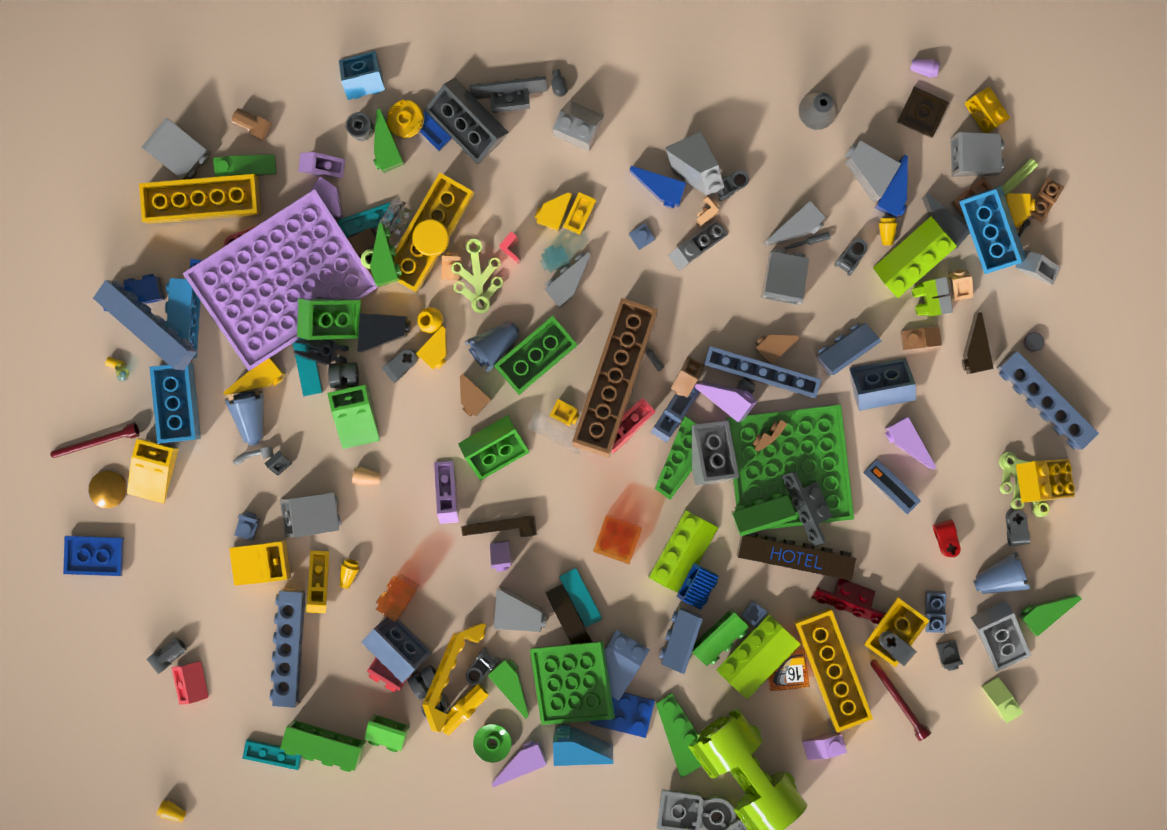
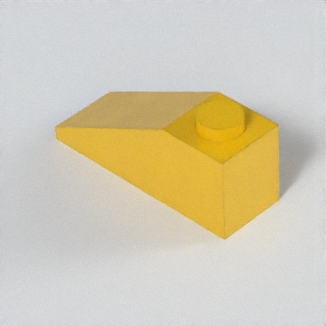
M270 357L248 371L223 393L225 395H234L272 385L275 387L283 381L282 377L285 373L275 360Z
M310 550L306 612L326 613L329 551Z

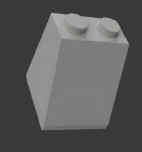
M568 101L560 110L553 126V134L557 138L589 151L604 115Z
M167 117L142 146L144 150L182 180L193 179L197 174L196 170L200 165L203 166L209 160V154L211 153Z
M701 132L665 147L672 172L705 195L718 192L724 188L719 165Z
M958 132L950 138L952 177L999 175L1004 170L1005 161L1001 154V151L1004 150V140L1001 139V134Z
M859 141L857 144L853 143L845 155L848 158L845 162L874 202L882 198L901 163L862 141Z
M775 249L774 252L771 251L769 253L761 298L795 305L803 303L809 258H805V254L794 252L793 255L786 254L785 250Z
M334 492L280 500L285 537L296 538L339 531L341 519L337 515L338 499L337 496H334Z
M499 586L496 590L494 629L541 632L542 627L546 625V613H543V608L509 589Z

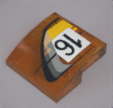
M804 648L796 649L768 678L770 691L810 687Z

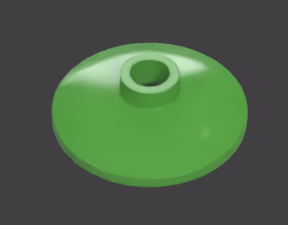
M488 724L481 727L476 732L473 740V747L478 757L491 763L503 760L509 754L512 745L508 731L497 724ZM490 739H495V740H496V744H495V745H491V744L489 743V740H490Z

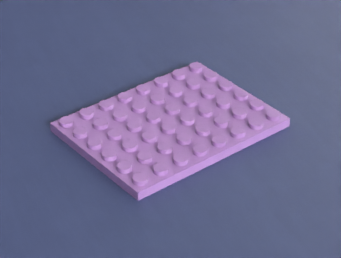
M315 189L183 273L248 371L300 338L297 337L298 298L360 300L378 288L369 271L362 264L361 259Z

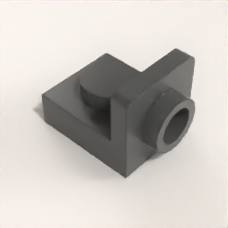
M953 639L936 644L939 660L944 669H948V671L956 670L959 668V665H963L956 640Z

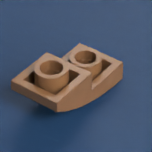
M1047 177L1033 198L1036 199L1035 211L1032 210L1031 217L1042 223L1052 205L1056 203L1064 186Z
M782 420L774 421L769 429V432H771L770 436L766 433L758 434L753 442V445H755L753 449L760 451L770 445L782 433L787 423Z

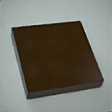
M914 86L897 123L933 138L949 102Z

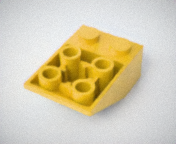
M143 438L136 439L131 457L127 494L165 503L179 448L162 443L157 444L155 441Z
M1070 459L1032 461L1016 464L1022 503L1075 497V485L1072 478Z
M286 540L229 548L234 586L267 583L291 578Z

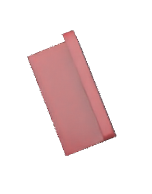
M510 232L499 245V248L519 264V258L510 251L519 239L513 232Z
M201 661L171 667L179 705L191 704L208 698Z

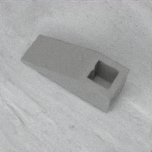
M715 220L678 246L668 256L680 271L725 238L728 233L719 221Z
M589 252L587 254L581 253L575 258V264L571 267L567 265L560 271L562 275L557 279L551 278L545 284L547 287L544 290L559 308L575 295L591 256Z

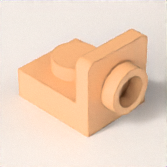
M706 196L703 200L710 209L704 208L697 214L699 218L696 219V223L700 227L719 213V205L714 198L709 199Z
M446 253V256H442L441 280L461 281V276L451 271L453 263L459 262L462 264V258L458 257V253ZM456 264L454 265V271L458 272L460 266Z
M956 269L954 272L948 273L952 285L953 300L973 298L971 274L965 269Z

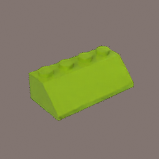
M930 216L877 263L873 269L889 290L899 298L957 247V243Z
M685 509L648 577L678 593L693 564H699L719 527Z
M769 614L716 671L748 700L801 644Z

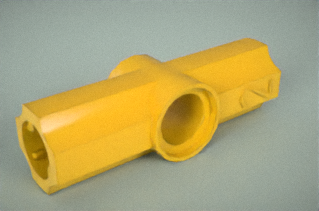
M476 684L451 707L447 716V725L442 730L445 734L449 736L462 722L467 721L476 711V708L489 696V693L482 685Z

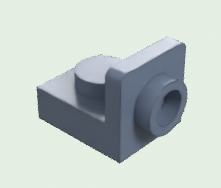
M245 511V513L238 515L239 521L234 536L254 541L260 518H257L255 513Z

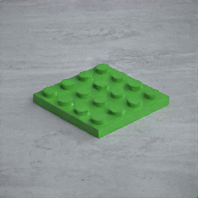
M603 641L530 649L541 725L615 718Z

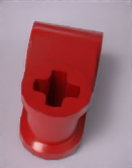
M950 519L933 524V531L941 553L951 558L958 556L961 547L953 520ZM949 545L954 546V549H952L951 552H948L946 550L947 548H949Z

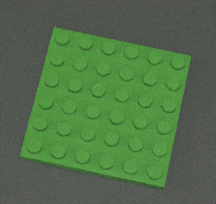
M841 405L747 415L740 422H737L732 417L726 418V421H729L739 477L733 480L736 506L745 504L746 507L754 505L753 501L764 498V501L772 499V495L782 492L783 495L789 496L797 519L766 529L803 525L782 478V475L795 471L802 488L813 482L818 483L832 514L831 518L821 523L854 519ZM782 420L787 423L782 433L770 445L760 451L753 449L755 447L753 442L758 434L766 433L770 436L771 432H769V429L774 421Z

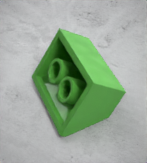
M508 415L458 443L464 458L480 481L530 453Z
M781 492L772 495V499L764 501V498L753 501L754 505L746 507L745 504L734 507L735 511H731L737 533L740 536H744L797 519L789 496L783 495Z
M731 608L695 642L692 653L706 666L709 664L713 665L720 659L719 655L723 651L727 652L733 647L734 644L732 642L737 638L741 639L747 634L749 626Z

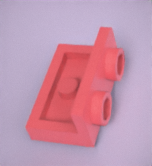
M375 657L367 670L370 673L369 678L377 683L379 680L385 682V688L392 692L400 691L406 682L405 680L402 683L377 657Z

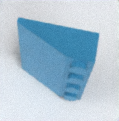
M561 724L559 728H555L554 766L614 764L613 744L578 728L570 727L569 724Z

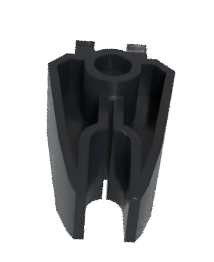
M300 339L295 341V344L306 345L309 350L307 352L294 350L293 353L303 359L326 366L333 361L347 363V358L334 356V350L346 352L349 351V346L337 345L333 339Z

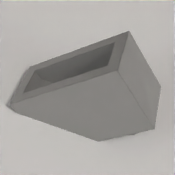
M1024 250L1026 259L1022 263L1017 264L1016 268L1026 275L1053 285L1060 267L1042 254Z

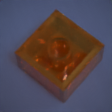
M606 514L593 552L630 564L642 531V526Z
M402 573L391 578L386 586L389 588L387 593L384 591L376 601V604H378L376 610L394 622L401 617L420 587L419 584Z

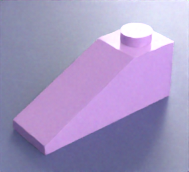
M705 381L698 382L694 386L737 422L744 420L757 403L753 399L754 396L746 390L743 391Z
M904 417L885 428L887 431L885 436L890 443L893 442L895 446L927 468H936L909 417Z
M435 462L436 505L440 524L459 522L454 462Z
M530 740L524 743L523 747L518 750L493 779L492 786L496 787L547 766V760L539 741L534 742Z

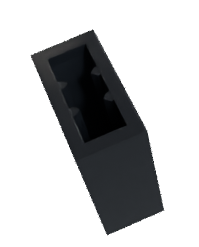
M360 313L357 352L364 353L406 337L407 332L411 330V321H408L406 316Z

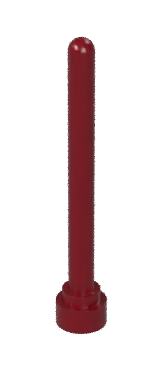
M135 422L129 423L123 430L51 451L50 456L57 458L123 437L136 438L140 436L139 428Z
M872 660L870 662L871 667L915 728L914 735L918 741L927 738L932 732L927 726L919 722L876 660Z

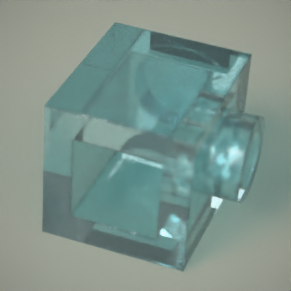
M552 245L544 249V253L541 254L543 259L540 262L544 271L549 270L552 273L571 264L562 245L556 248Z

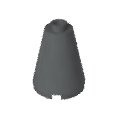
M811 92L802 99L799 105L800 119L808 128L814 130H822L830 126L837 115V105L834 99L825 92Z

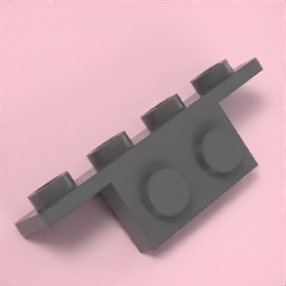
M543 76L477 83L469 87L470 93L476 99L490 98L492 113L530 109L529 93L547 91L546 77Z
M795 471L782 475L784 485L788 489L792 503L799 514L809 541L813 546L825 543L826 540L819 524L831 518L832 514L818 483L813 482L802 488Z

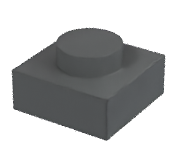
M280 451L265 462L267 468L277 476L292 464L290 459Z

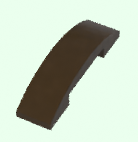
M563 584L545 592L571 644L593 642Z

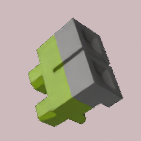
M946 277L922 282L920 285L911 288L913 298L923 296L924 304L915 305L917 316L926 315L931 317L953 313L950 296L933 299V297L950 294Z

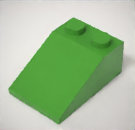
M298 298L297 337L307 340L357 339L361 300Z

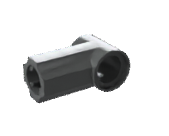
M176 637L146 660L157 674H160L172 664V661L181 656L187 648L183 641Z

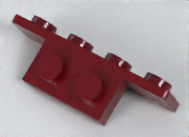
M838 579L834 593L816 588L811 597L821 604H828L837 610L847 611L856 617H863L874 624H878L886 614L871 608L876 591L845 579Z

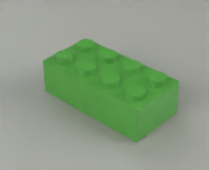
M551 316L494 366L517 394L521 395L578 345L555 317Z
M293 720L286 727L280 749L285 750L284 753L294 756L299 754L306 760L314 761L316 759L322 761L323 765H336L343 771L351 772V770L355 771L360 764L366 741Z

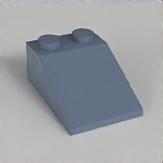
M616 630L613 632L604 650L611 695L619 701L650 649Z

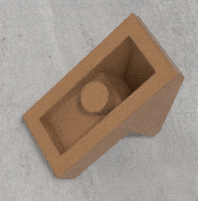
M940 327L901 331L903 350L942 346Z

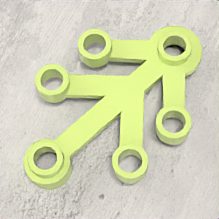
M470 239L466 243V250L471 254L473 275L465 270L459 262L451 265V271L459 274L475 287L476 295L465 288V284L461 281L455 282L453 289L471 301L472 309L475 312L485 313L491 305L489 299L497 288L503 285V280L501 277H493L491 285L485 293H483V285L493 271L500 267L501 262L496 257L491 258L487 268L481 274L479 252L482 250V243L478 239ZM471 243L476 244L477 247L475 250H471ZM494 259L498 262L496 267H493L491 265V262ZM456 264L460 266L458 272L454 271V265ZM495 279L500 280V284L498 286L494 285ZM459 283L463 286L460 291L456 289V285ZM479 300H482L484 302V305L482 307H478L477 305Z
M1005 452L999 458V465L1003 469L1000 491L1003 494L1013 491V485L1010 483L1012 473L1015 477L1011 507L1015 510L1022 509L1024 503L1021 502L1016 464L1029 461L1019 460L1014 453ZM1008 458L1011 460V465L1007 462ZM1005 485L1008 486V491L1004 489ZM1016 500L1020 504L1019 507H1017L1015 504ZM1032 502V512L1035 516L1043 517L1049 513V505L1046 502Z

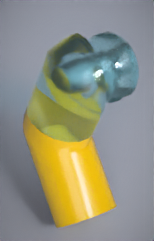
M108 356L105 365L115 368L119 381H126L129 376L126 363Z

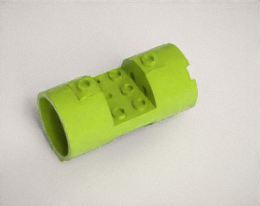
M739 709L729 711L730 716H720L705 727L697 735L699 739H694L688 747L710 778H717L719 775L730 771L745 795L739 800L733 810L748 830H784L804 813L807 803L796 789L795 779L789 772L779 771L771 776L766 772L763 773L759 767L761 765L759 760L755 756H751L763 741L760 736V730L755 725L749 724Z

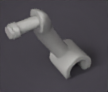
M265 447L260 450L245 452L233 460V463L240 465L247 458L262 455L263 459L270 458L274 455L273 449Z

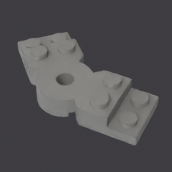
M661 790L657 829L748 830L740 818L736 817L732 803L724 796L711 795L703 798L699 792ZM714 812L722 814L717 820L712 819L711 815Z

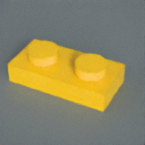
M579 192L563 228L581 235L596 203V199Z

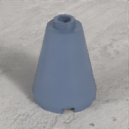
M506 322L465 341L466 346L470 344V354L481 367L485 365L487 367L485 371L489 372L518 339L520 331L514 323Z
M255 391L233 395L234 399L229 400V397H227L225 403L244 443H248V445L259 444V440L263 439V392L259 391L258 395H255Z
M1015 552L976 575V580H973L976 590H981L982 594L1030 589L1029 584L1025 585L1028 580L1020 559H1016V557H1019L1018 553Z

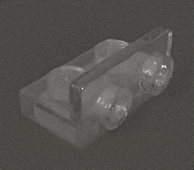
M394 197L379 223H383L385 227L388 226L391 233L390 239L399 243L415 216L417 209Z

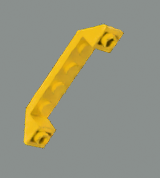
M477 623L452 634L422 704L431 731L441 733V730H444L447 725L448 714L435 709V706L439 705L442 698L441 692L448 685L449 673L457 664L456 657L465 645L464 639L472 643H479L485 636L486 630L484 629L486 624Z

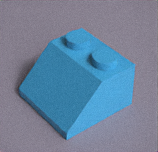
M376 51L339 60L341 82L348 100L358 99L369 94H377L385 90Z

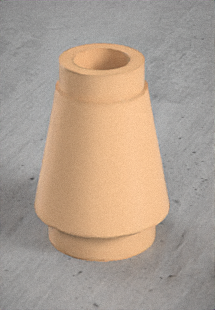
M360 466L359 468L354 467L352 483H356V485L379 484L381 473Z

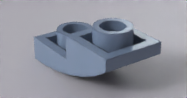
M926 591L925 617L930 620L925 626L926 632L945 633V591Z

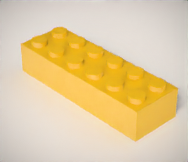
M439 172L395 249L397 256L394 259L402 270V275H400L401 281H397L398 283L418 294L440 255L426 256L416 249L412 240L415 227L424 220L434 219L441 222L447 228L449 237H451L475 195L472 190Z
M255 174L139 183L142 222L146 224L262 215L259 177Z
M826 608L794 620L793 622L835 731L840 732L872 720L871 711L833 611L830 608Z

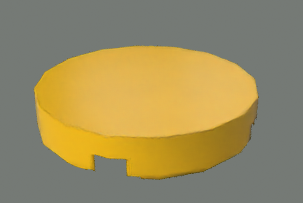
M400 100L388 110L387 125L389 130L397 137H413L423 127L424 112L414 101Z

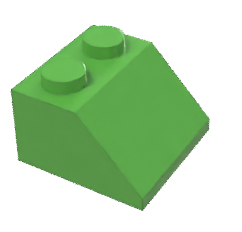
M374 714L368 722L365 740H368V743L374 746H386V749L392 752L401 751L410 726Z

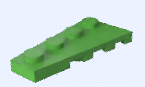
M686 416L683 418L655 486V489L669 500L672 499L692 471V425L697 424Z
M671 692L657 701L656 706L680 777L683 778L702 766L688 747L694 739L698 740L699 738L694 726Z

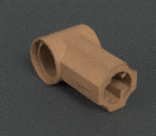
M239 108L233 113L231 120L232 124L248 131L249 134L263 141L272 126L271 122L259 116L255 117Z

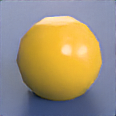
M427 307L419 312L417 323L422 331L435 333L443 326L444 319L440 310L434 307Z

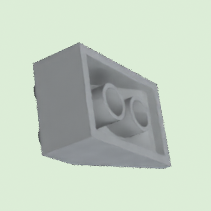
M809 201L763 244L770 246L806 236L810 232L815 234L824 225L822 221L825 219V216Z
M729 421L692 425V471L695 486L727 482L739 477Z
M1006 601L971 617L977 634L996 672L1031 656L1015 614Z

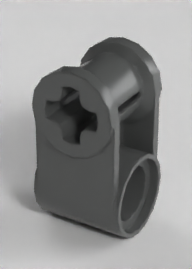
M739 170L722 178L724 188L717 192L720 197L719 201L721 202L747 186L749 176L745 171ZM738 175L744 176L745 183L742 185L736 184L735 177Z
M862 239L852 241L836 260L834 266H839L850 276L865 255L867 243ZM855 243L862 245L861 253L854 252L853 245Z
M412 349L404 350L383 366L382 370L395 383L417 363L418 355ZM405 354H407V355L412 354V357H411L412 362H410V361H407V362H406V361H405V359H406Z
M1012 508L1008 510L1005 518L1009 546L1030 544L1027 515L1019 509L1015 510ZM1016 514L1019 515L1020 518L1014 521L1013 518L1016 517Z
M884 631L879 636L880 645L903 666L917 653L914 648L891 631ZM888 637L893 641L891 644L886 640Z
M485 647L466 672V680L472 685L479 684L499 661V658H494L486 651ZM472 670H476L480 673V678L473 680L470 678L469 673Z

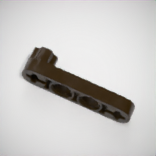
M535 516L461 526L462 536L519 528L520 537L537 535Z

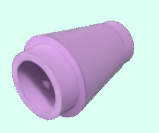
M913 59L911 71L929 78L937 77L940 62L936 61V59Z

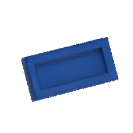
M424 111V124L419 132L440 152L452 138Z

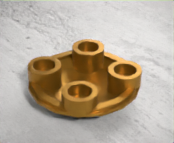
M113 471L97 473L89 483L88 492L91 500L102 508L119 506L126 495V480Z

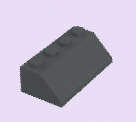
M456 78L443 84L424 109L477 164L486 158L509 133Z

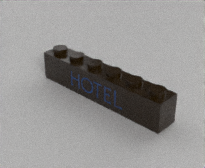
M754 532L740 537L737 551L738 558L852 581L856 558L851 556V552L841 550L840 554L834 553L833 549L828 547H822L821 550L814 549L812 544L803 543L802 546L795 545V541L788 539L780 542L776 541L777 537L765 535V538L757 537L758 533Z

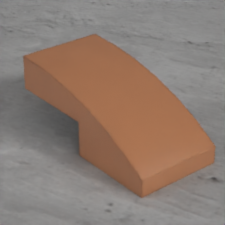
M982 177L953 200L951 204L963 218L964 214L959 201L993 187Z

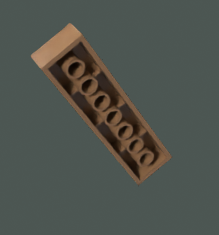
M621 298L572 440L573 447L610 458L657 318L658 309Z

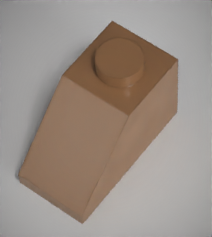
M763 335L755 342L757 346L754 349L768 364H773L799 337L797 335H768L767 337Z
M688 356L671 389L677 395L688 398L699 379L704 365Z
M461 374V404L464 406L462 410L470 417L472 415L476 417L492 399L465 374Z

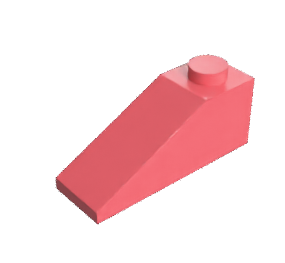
M643 398L624 414L611 452L612 454L619 450L656 412Z

